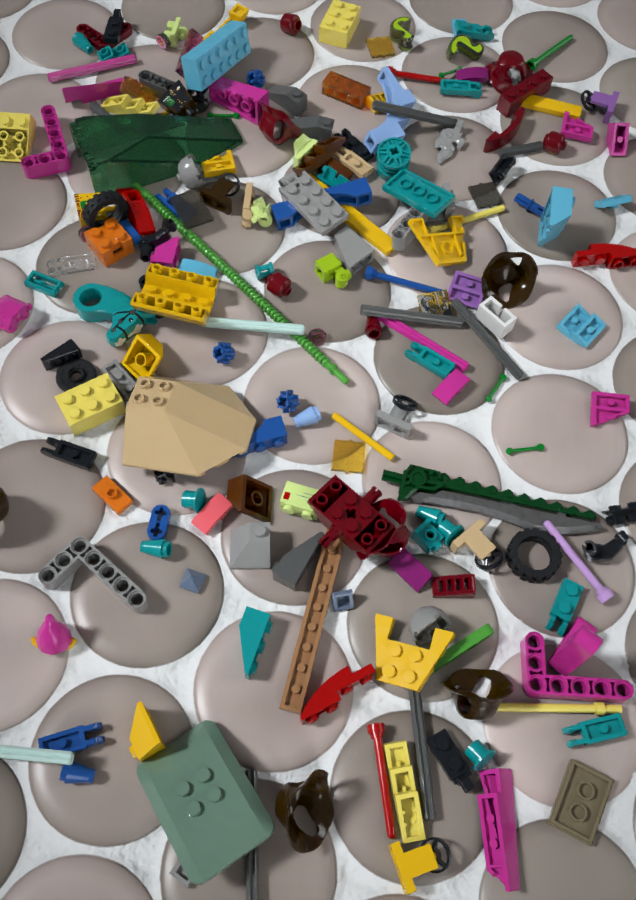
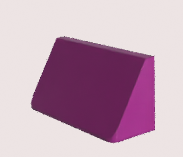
M406 548L395 555L388 563L416 592L424 587L433 576Z

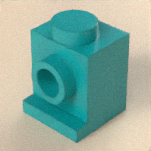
M429 519L413 531L411 537L427 555L432 551L437 552L443 546L442 541L444 539V536L430 523Z

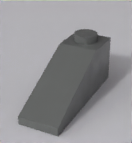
M274 84L267 89L269 91V99L295 117H298L307 110V94L297 87Z
M320 115L290 118L301 129L302 134L311 139L321 142L331 137L334 119Z
M317 533L283 555L280 561L277 560L272 568L273 580L295 591L321 545L318 540L324 533Z

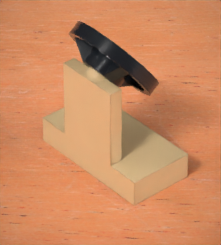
M480 518L451 543L449 550L455 554L466 545L475 554L474 560L479 569L492 570L502 563L503 554L481 532L486 523ZM500 556V559L496 563L488 566V564L495 559V557ZM478 558L484 561V566L478 563Z

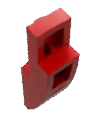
M132 187L116 189L129 205V214L127 216L139 235L154 234L156 229L151 214L138 189L133 190Z
M590 244L587 250L576 251L571 263L573 267L605 264L607 269L636 266V249L618 244Z
M372 664L354 673L346 666L325 681L306 704L300 716L301 724L306 722L308 725L319 719L318 715L324 712L330 714L336 711L341 703L339 694H342V696L347 695L354 690L353 687L360 683L363 686L372 681V676L375 673Z

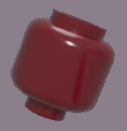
M285 13L280 19V28L284 33L295 35L301 30L302 22L298 15Z
M551 131L545 135L542 144L546 152L557 155L561 150H565L567 141H565L564 134Z
M273 272L268 276L266 287L275 297H287L291 293V279L283 273Z

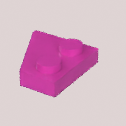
M565 111L560 133L564 134L565 138L590 143L594 127L584 123L579 118L576 120L569 116L570 113Z

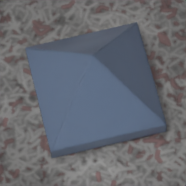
M187 568L179 588L199 594L206 574Z
M352 589L332 593L334 612L354 608Z

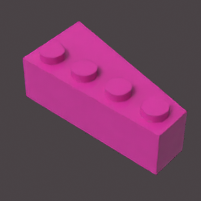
M224 77L218 78L209 86L210 100L234 113H239L244 119L259 126L262 114L260 102L269 106L268 90Z

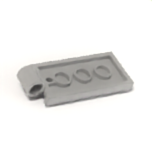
M305 170L299 178L294 171H291L278 180L280 194L322 236L349 218V213Z

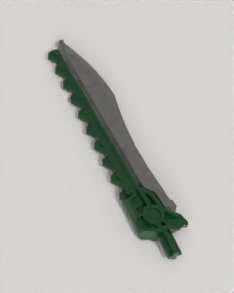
M412 464L403 471V474L384 469L381 481L400 485L398 501H407L411 498L414 503H428L468 510L506 521L524 529L530 528V530H533V528H539L540 531L545 530L548 532L544 527L546 520L551 521L560 534L599 532L603 528L601 524L590 522L596 520V515L591 510L581 513L575 506L563 508L562 504L558 501L547 504L546 500L542 497L531 500L530 496L526 493L515 496L510 489L499 492L494 485L484 488L478 481L468 484L465 483V479L462 477L452 480L449 479V475L446 473Z

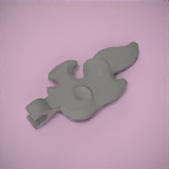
M458 119L454 129H443L440 136L436 139L435 149L441 148L437 155V162L439 164H442L444 160L452 156L455 150V146L452 143H457L458 149L464 145L465 138H460L462 136L461 131L464 127V120Z

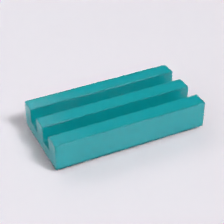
M34 270L24 281L25 287L56 298V293H59L61 291L60 288L64 287L62 281Z

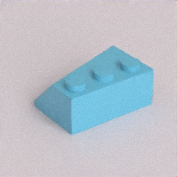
M552 187L539 223L538 246L541 247L557 238L561 231L564 230L566 223L572 215V207L575 203L573 189Z

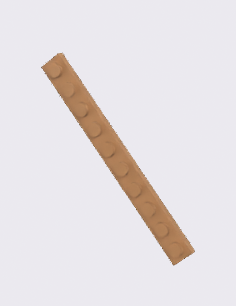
M339 538L327 550L323 548L325 545L322 546L280 703V710L301 715L344 543Z

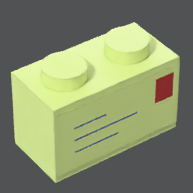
M287 481L280 499V509L287 514L301 515L302 518L307 520H318V517L307 503L318 490Z

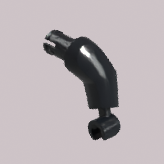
M172 218L165 222L166 229L162 227L154 234L146 235L140 240V259L143 262H149L151 252L155 251V247L167 242L171 238L169 232L177 230V225Z
M622 530L614 536L615 539H612L605 545L595 544L593 541L587 540L584 542L586 546L582 544L583 555L591 562L610 561L627 544L629 536Z

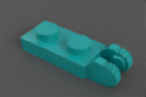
M456 20L454 23L457 35L485 41L494 39L492 27L488 25L480 26L479 24Z
M454 79L440 80V94L471 96L472 98H479L482 95V85L479 82Z
M412 342L410 345L412 350L407 349L404 352L405 356L411 361H415L442 379H445L456 367L454 362L418 342Z
M567 578L563 579L548 614L550 616L545 629L550 630L554 625L555 619H558L562 622L558 628L557 635L562 637L568 623L571 621L583 591V586Z
M620 713L577 723V725L562 728L563 734H571L579 730L582 739H573L567 742L568 748L583 744L586 746L628 735Z

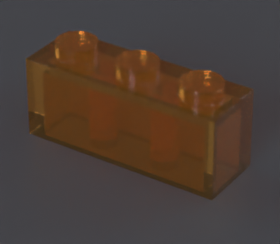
M330 71L322 81V94L362 110L366 104V97L371 94V87Z

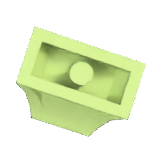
M302 134L293 143V167L303 163V156L314 152L313 145L318 143L317 140Z

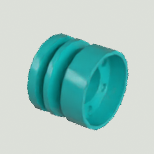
M392 137L382 141L378 146L376 170L381 179L388 181L402 168L409 170L411 148L406 141L401 138Z

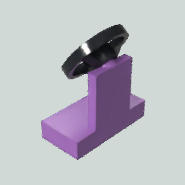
M585 90L581 93V103L589 112L594 111L597 105L606 107L607 111L602 123L608 124L620 92L614 91L612 95H608L598 91L592 93L589 90ZM585 93H587L586 101L584 100ZM587 104L592 105L593 109L589 108Z

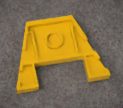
M452 215L447 219L452 232L429 234L423 218H412L407 222L436 267L459 265L467 261L466 244L463 241V234L465 233L464 227H462L463 215Z
M376 613V680L420 692L433 672L434 666L440 657H443L446 652L445 649L454 640L456 634L435 628L430 649L390 640L395 619Z

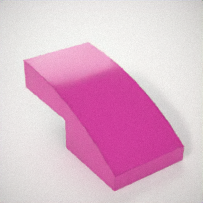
M456 368L432 392V395L447 406L455 395L459 394L468 384L470 378Z

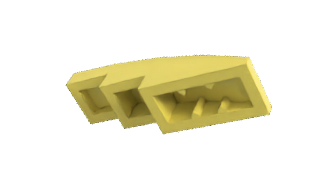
M129 94L107 97L101 107L107 112L128 117H153L160 108L158 101L146 103L143 97L131 99Z
M406 740L384 743L386 764L402 842L405 844L425 840L426 836L419 796L415 787Z

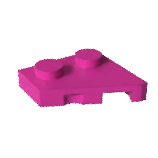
M597 391L591 393L590 427L617 419L630 412V395Z

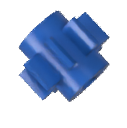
M252 69L247 75V83L254 87H263L265 84L263 72L258 69L256 71Z
M218 342V346L213 349V357L217 359V363L230 364L229 360L234 359L235 349L231 347V343Z
M293 390L280 391V396L276 398L277 408L283 409V413L295 412L296 407L300 405L299 395L293 394Z

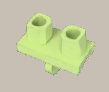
M176 17L175 21H168L167 30L163 33L164 41L171 42L174 48L177 47L179 39L186 40L189 37L188 29L180 26L181 17Z
M260 197L253 201L254 205L250 208L253 212L251 220L253 224L258 220L262 227H269L273 221L270 214L271 203L266 204L263 197Z

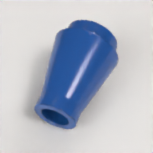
M73 761L71 765L63 764L59 780L65 781V784H92L96 769H91Z

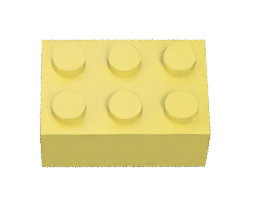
M333 0L319 26V42L346 49L360 22L361 6Z
M108 373L54 396L74 436L126 413L124 402Z

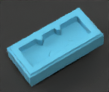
M619 195L596 200L594 207L618 208L619 204L632 202V196Z

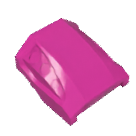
M9 295L1 297L0 330H4L7 333L15 332L18 329L17 323L28 318L29 310L33 308L31 303H25Z

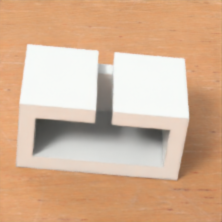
M490 296L479 304L475 318L499 339H502L513 330L517 317L507 308H504L500 318H498L503 305Z

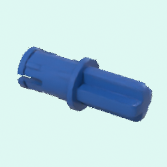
M521 193L515 196L514 201L526 208V211L529 210L541 218L544 207L534 202V199L531 200Z

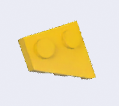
M227 150L226 155L222 157L217 155L210 160L202 162L204 178L221 176L225 173H236L231 150Z

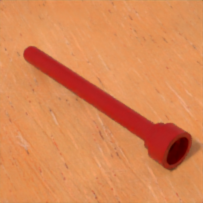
M388 66L395 77L440 84L441 79H448L397 71L392 66Z
M374 723L367 725V731L374 742L387 837L394 839L396 837L382 742L385 725L384 723Z

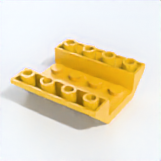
M150 263L145 275V285L141 293L135 292L130 305L135 310L206 326L214 305L219 279Z

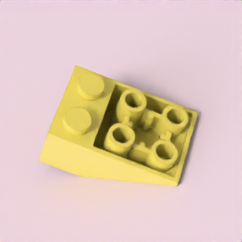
M0 112V161L21 162L24 157L30 156L36 132V120L31 114Z

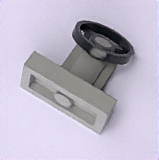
M394 395L392 399L394 406L390 414L378 410L375 415L374 424L408 440L413 425L407 423V420L412 411L417 409L418 404L410 397Z

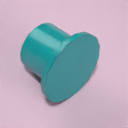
M198 488L196 491L185 490L181 498L182 507L194 509L195 513L198 514L205 506L206 493L203 488Z
M446 519L441 522L437 530L444 536L445 545L450 547L451 543L463 533L464 527L462 525L456 526Z
M479 739L470 744L465 751V755L475 764L473 767L475 772L486 766L496 753L494 749L488 750Z

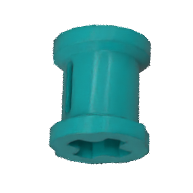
M272 262L261 266L254 265L257 280L268 277L274 272Z

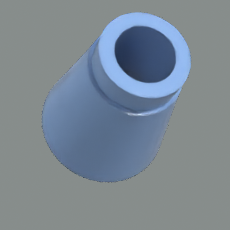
M310 406L293 417V420L298 428L316 424L322 418L317 406Z

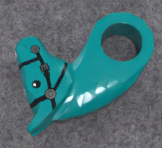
M89 283L79 287L73 295V303L81 319L87 322L112 320V326L106 333L107 342L112 347H120L127 340L139 334L145 325H156L158 322L154 318L155 314L135 310L130 305L132 300L130 296L110 286ZM92 299L101 300L97 305L84 306L85 303Z

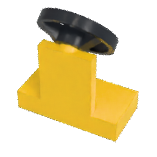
M430 837L424 840L420 847L403 853L400 841L388 845L404 894L417 891L412 878L427 872L441 873L449 867L451 862V852L448 845L438 837ZM430 840H434V841H433V844H432V847H431L430 843H429V844H426V843H427L428 841H430ZM438 842L441 843L446 850V863L441 859V852L437 848ZM438 864L443 867L441 870H435L439 868Z

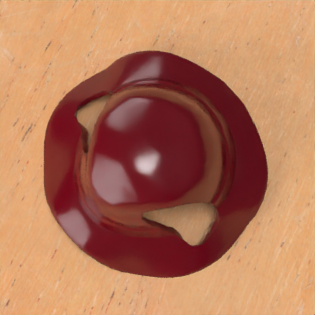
M514 50L502 52L497 61L488 63L485 66L488 68L489 73L488 82L501 94L514 87L508 75L509 69L516 68L520 72L521 82L533 75L531 68L525 63L523 55Z
M260 102L262 114L259 129L270 143L282 145L292 137L298 139L302 135L301 129L290 120L285 112ZM277 121H280L282 123L280 137L275 139L273 136L274 127Z
M392 498L379 500L371 506L378 512L385 508L387 514L397 521L400 526L394 528L368 555L356 552L360 560H365L373 555L393 557L402 552L409 540L410 533L405 525L406 511L403 506Z

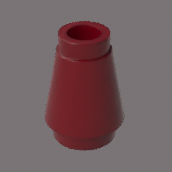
M367 316L365 334L370 339H377L382 333L378 317Z

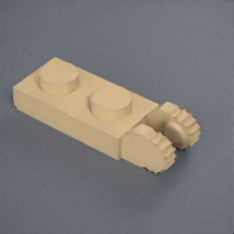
M341 146L339 153L336 152L332 156L334 160L348 167L359 178L368 177L374 171L373 166L346 147Z
M248 182L245 188L241 224L245 229L251 227L253 212L250 208L254 205L251 203V200L255 199V190H252L253 183Z

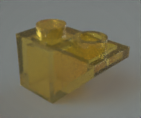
M124 76L119 89L120 92L129 94L133 99L143 97L146 103L153 102L157 91L128 76Z

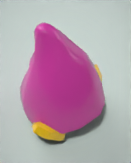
M52 614L46 615L44 622L37 632V636L30 639L36 648L49 655L59 654L65 650L68 651L75 646L77 641L72 637L68 626L64 622L58 621Z

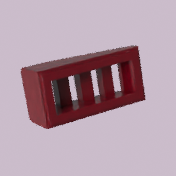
M475 574L436 576L431 578L433 598H474L476 594ZM439 582L443 584V592H439ZM447 582H451V591H448ZM456 582H459L460 590H456ZM465 582H468V590H465Z

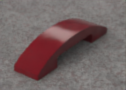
M521 107L513 114L511 124L501 134L495 131L486 139L483 152L488 153L498 150L507 145L516 136L523 119L524 107Z

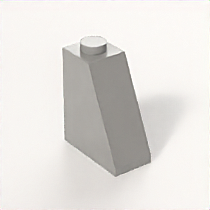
M348 226L339 229L334 234V247L342 262V267L345 270L348 269L352 276L373 261L375 250Z

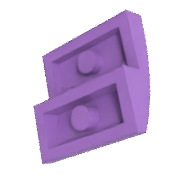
M456 270L446 299L452 302L455 298H458L464 306L478 310V306L483 299L482 278Z

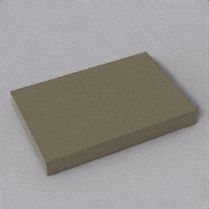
M570 759L547 824L588 846H592L614 780L574 759Z

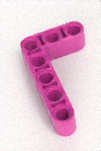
M45 105L41 108L42 118L52 151L27 156L21 160V166L28 179L67 172L72 167L56 110L52 105Z
M579 616L547 664L563 676L570 674L593 656L602 644L603 639L595 634L598 629Z
M535 631L529 632L520 643L522 689L524 694L530 698L619 704L628 700L634 694L632 684L623 679L546 675L543 636ZM529 639L536 643V648L529 645ZM529 660L537 664V669L530 666ZM530 682H535L538 685L539 690H533L531 688ZM552 683H556L559 686L560 692H556L552 688ZM574 684L581 688V694L574 690ZM595 686H599L602 689L603 695L597 693ZM617 687L623 690L624 696L618 693Z

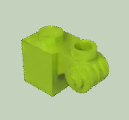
M333 253L315 261L314 272L323 283L335 278V286L337 288L343 289L348 285V280L352 278L351 272L342 267L341 260L338 257L336 258Z

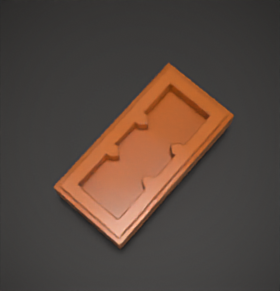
M107 475L92 487V490L118 516L134 503Z

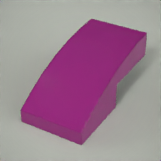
M469 67L456 70L457 80L483 83L489 81L488 68Z

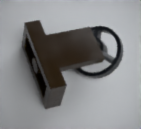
M225 173L210 190L202 187L200 190L201 203L230 215L232 212V200L227 197L238 193L240 189L239 178L233 173ZM232 175L237 179V182H232L230 179H226L225 176ZM235 185H237L236 191L232 194H228L232 190V188Z

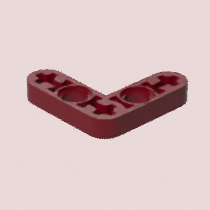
M124 22L119 44L132 35L130 23ZM79 24L76 27L77 32L83 33L97 50H101L108 45L113 49L118 45L104 43L103 34L87 24Z

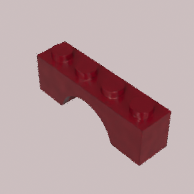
M544 69L538 71L500 94L496 110L508 118L518 111L522 103L530 95L543 96L548 93L553 76Z

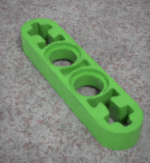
M489 623L485 624L448 648L443 657H440L434 666L431 675L492 636L495 631Z

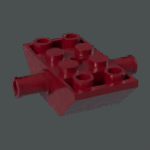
M334 475L307 501L320 522L329 529L318 540L321 546L325 545L324 549L327 550L339 538L351 550L368 555L395 528V525L371 506L382 496V492L379 489L375 491L377 487L373 486L361 497L339 477Z

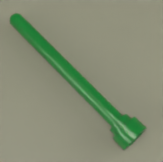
M568 35L539 57L526 61V64L533 72L538 68L540 62L573 40V35Z

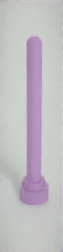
M546 520L544 527L556 538V542L560 544L564 552L597 591L596 598L599 602L603 604L615 594L610 588L607 589L606 586H602L551 521Z

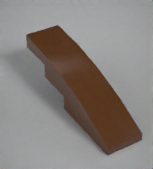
M333 136L314 144V152L303 156V163L293 167L292 170L299 176L302 175L304 170L308 174L317 170L341 148L346 141V137Z

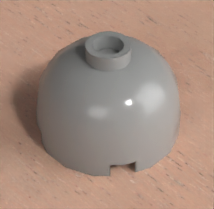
M189 154L180 160L178 164L179 173L176 175L179 182L184 183L187 187L193 189L200 188L207 184L205 182L206 179L200 165L194 163V160H196L194 155Z
M435 606L419 607L414 611L409 620L408 628L415 644L418 647L425 648L423 644L429 643L431 645L435 628L449 631L447 628L449 625L452 627V622L443 610Z

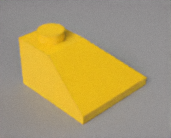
M137 334L121 364L136 379L139 376H153L163 358V344L152 334Z
M142 701L137 703L129 738L132 744L129 750L134 760L138 758L141 762L166 748L148 709Z

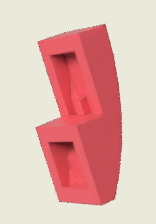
M218 492L199 511L191 523L205 535H208L218 521L224 519L233 505L224 495Z

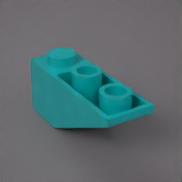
M246 606L239 624L245 677L249 680L250 675H254L259 662L256 659L258 654H262L266 642L263 640L266 634H270L273 622H271V614Z

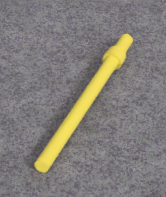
M500 205L463 217L462 224L505 211V207ZM449 222L426 228L428 233L431 234L450 229Z
M594 702L593 704L500 703L497 712L594 713V715L604 716L605 713L621 714L622 706L604 704V702Z

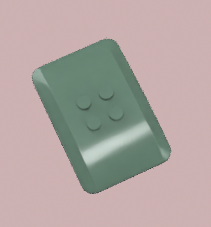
M210 720L199 723L166 745L165 749L141 762L137 768L138 779L188 878L196 885L207 883L267 840L274 831L272 818L217 725Z

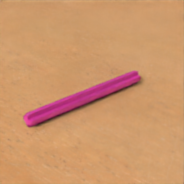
M135 54L50 72L47 76L49 82L52 83L136 64L137 59Z
M378 317L379 321L413 342L427 346L454 362L459 370L465 372L468 369L469 362L396 319Z

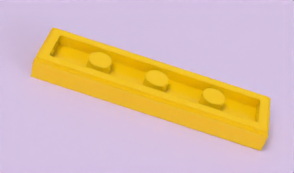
M533 94L520 106L559 117H564L565 111H568L570 113L569 116L575 120L577 118L580 119L582 106Z

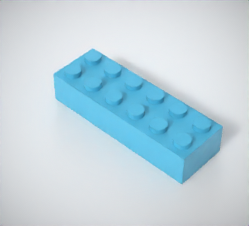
M229 21L181 57L187 89L205 90L251 53L246 22Z

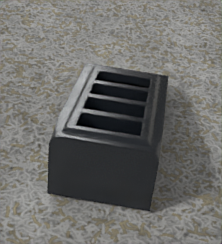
M70 339L43 356L41 362L45 370L48 371L61 366L69 360L80 359L83 356L77 344Z

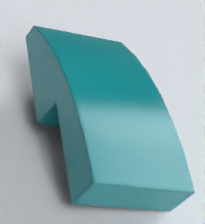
M125 42L113 49L108 45L96 52L100 61L131 55Z

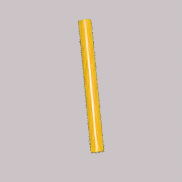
M336 412L332 415L331 418L385 458L390 461L394 459L395 455L341 415Z

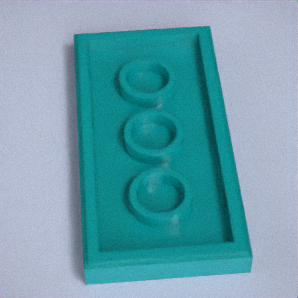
M402 168L382 186L384 192L434 219L455 200L456 196L405 168Z

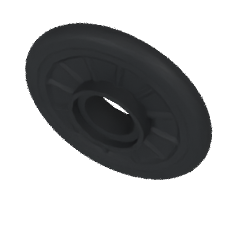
M72 359L59 367L56 373V383L65 392L96 378L97 372L89 361ZM75 373L81 374L79 379L71 378Z

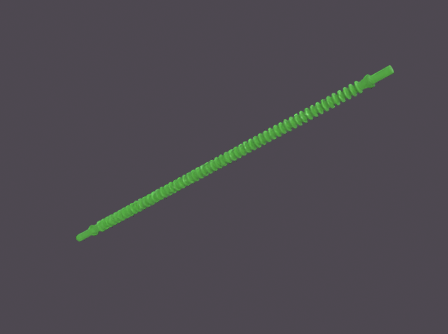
M137 181L132 183V186L136 190L138 189L143 199H146L153 209L159 212L166 221L172 218L177 225V231L195 246L199 252H202V255H205L234 285H237L244 294H247L250 300H253L257 306H260V309L267 316H270L274 322L290 323L288 319H285V316H282L278 310H275V307H272L270 303L268 304V301L261 294H258V291H255L248 282H245V279H242L235 270H232L229 264H226L219 255H216V252H213L188 226H185L173 212H170L158 198L151 195ZM290 335L291 338H294V341H297V344H301V347L308 351V354H311L312 358L315 357V361L322 364L323 368L326 367L331 375L337 377L344 385L349 383L350 380L338 369V366L331 363L330 358L327 359V356L323 355L324 353L320 352L319 348L316 349V345L309 342L305 335Z

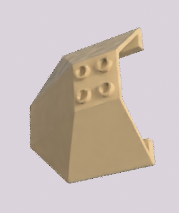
M139 376L126 405L122 465L200 477L215 466L217 468L229 462V458L247 452L256 425V419L230 386L160 376Z

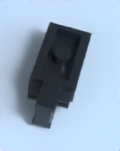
M115 9L113 16H110L103 35L104 43L119 44L124 28V17L121 16V9Z
M444 728L428 738L427 745L449 781H452L454 785L459 783L465 793L474 789L475 786L469 777L472 775L470 767L446 729Z

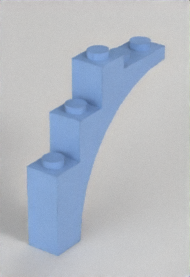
M388 66L383 67L377 79L384 91L386 103L413 108L416 99L410 90H404ZM387 113L385 122L377 128L370 130L363 143L369 152L373 154L377 152L381 142L387 138L396 137L403 139L406 135L403 128L406 127L411 118Z

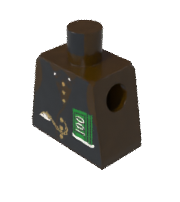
M180 80L175 82L157 100L165 111L180 121L186 116L190 120L196 117V112L193 110L196 104Z

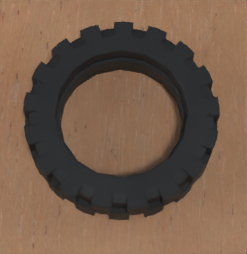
M101 191L100 194L93 195V198L87 201V205H84V211H82L83 220L90 229L99 228L104 225V221L111 217H114L119 223L124 219L127 220L129 205L117 191ZM108 205H117L113 214L108 218L95 220L96 215L102 208Z
M526 528L522 532L516 533L507 546V565L513 570L512 573L515 576L518 575L520 577L519 579L527 580L529 583H542L545 580H549L561 566V558L563 557L562 552H560L561 546L559 543H556V538L553 535H548L547 531H540L539 528H533V530ZM529 541L542 545L547 550L550 558L547 568L534 570L524 565L518 556L519 546Z

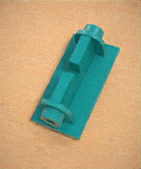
M324 165L322 168L323 173L317 175L322 183L330 187L350 182L349 179L341 174L336 178L338 172L329 165Z

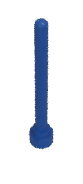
M367 266L364 279L371 281V279L375 280L376 278L434 295L436 292L438 296H442L441 291H444V295L446 294L443 289L377 272L374 269L375 267Z

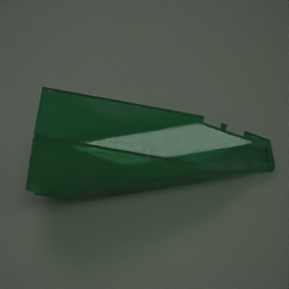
M119 114L83 116L74 119V122L69 124L78 158L84 157L89 168L95 193H100L101 191L108 192V190L114 192L118 188L132 187V189H135L132 185L136 182L143 187L176 177V174L179 173L178 164L185 156L193 154L196 158L194 163L199 164L202 168V162L210 160L226 150H233L243 143L241 135L230 118Z

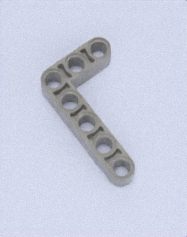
M411 207L392 231V248L396 251H402L415 237L407 223L410 219L423 218L426 223L430 216Z
M84 537L74 538L38 573V579L48 590H55L84 565L133 612L141 614L149 607L146 594ZM86 546L83 551L77 552L78 548ZM100 559L97 564L91 565L93 560ZM69 560L70 563L63 567V562ZM108 572H114L112 577L105 578ZM54 575L51 581H46L48 576ZM128 585L127 590L119 591L121 586ZM138 598H142V599H143V601H142L141 604H139V605H134V604H133L136 599H138Z

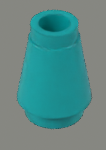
M76 32L73 35L72 42L74 46L87 54H91L94 51V47L83 33Z
M419 505L415 516L423 521L429 519L430 523L436 528L445 520L446 513L440 509Z
M167 539L143 540L140 544V552L161 559L169 558L172 552V543L167 541Z

